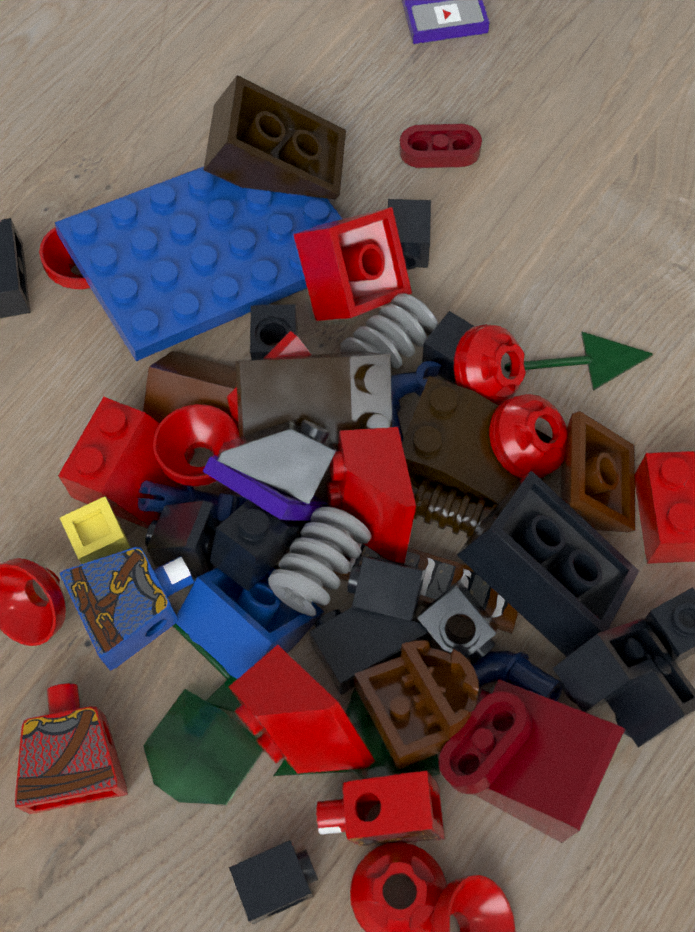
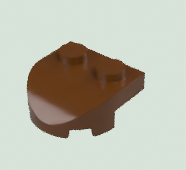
M421 640L402 644L401 657L354 674V686L398 769L441 753L444 745L466 724L471 716V712L477 706L479 683L471 663L455 649L449 654L430 648L428 641Z

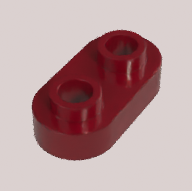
M467 124L413 125L405 129L400 136L399 154L404 163L414 168L467 167L474 164L480 157L482 137L476 128Z
M506 691L487 695L471 712V716L466 724L444 745L439 757V768L443 777L455 790L463 794H476L487 789L528 739L532 730V717L522 700L515 694ZM504 720H513V725L510 729L498 731L499 725ZM479 761V766L474 773L465 774V768L470 762Z

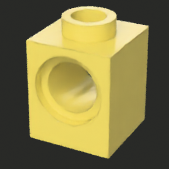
M105 496L60 517L81 564L131 549L124 531Z

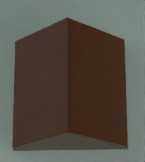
M171 351L149 366L143 412L161 423L167 415L176 409L188 405L201 404L219 408L232 418L227 396L237 387L236 367Z
M578 411L572 413L567 426L566 454L561 464V498L595 530L626 533L635 531L634 444L583 412Z

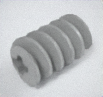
M405 293L398 294L391 300V304H387L379 310V315H373L369 318L366 326H360L353 333V337H347L340 344L341 353L357 351L390 353L391 367L398 369L403 364L399 353L410 358L415 354L412 342L417 346L423 347L424 341L427 339L426 333L430 335L439 323L421 300Z
M321 507L314 511L311 516V523L305 524L300 532L301 538L294 540L290 547V553L284 555L279 563L280 569L274 570L268 579L273 593L282 602L294 610L311 617L316 615V610L311 605L312 602L327 605L331 600L329 594L322 586L337 590L341 584L339 577L333 571L347 574L352 568L350 562L344 556L357 559L362 551L356 542L368 543L372 537L370 531L362 522L348 512L332 507Z

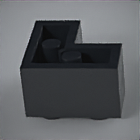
M644 618L597 633L553 667V670L561 680L564 693L572 702L578 705L581 711L588 712L608 703L615 713L617 725L625 729L624 734L632 738L638 748L662 735L695 712L694 687Z

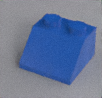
M274 567L249 591L245 590L218 568L197 577L176 615L178 618L176 624L236 679L241 677L277 645L288 654L324 613L314 602L311 603L316 610L314 617L304 615L282 602L269 586L268 579L272 572L276 570Z

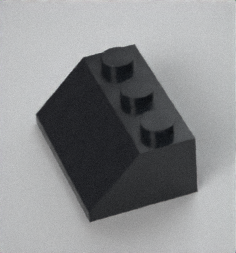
M532 470L518 482L477 526L457 554L463 562L566 657L597 633L609 629L639 573V570Z

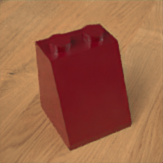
M499 679L492 693L506 691L518 696L531 714L532 730L528 739L493 783L484 791L473 795L563 843L580 831L625 729L610 721ZM482 689L477 699V705L491 693ZM504 720L499 725L498 731L510 729L513 725V720ZM479 761L470 762L465 768V774L474 773L479 766Z

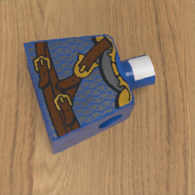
M134 547L60 572V576L99 658L110 671L120 666L175 625L178 618L167 597L195 583L181 556L153 570L142 547Z

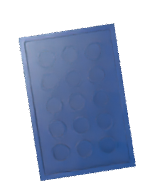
M203 166L55 222L58 237L86 279V282L135 361H138L251 312V305H269L306 289L307 285L293 234L325 223L341 220V216L326 198L241 188L204 171Z

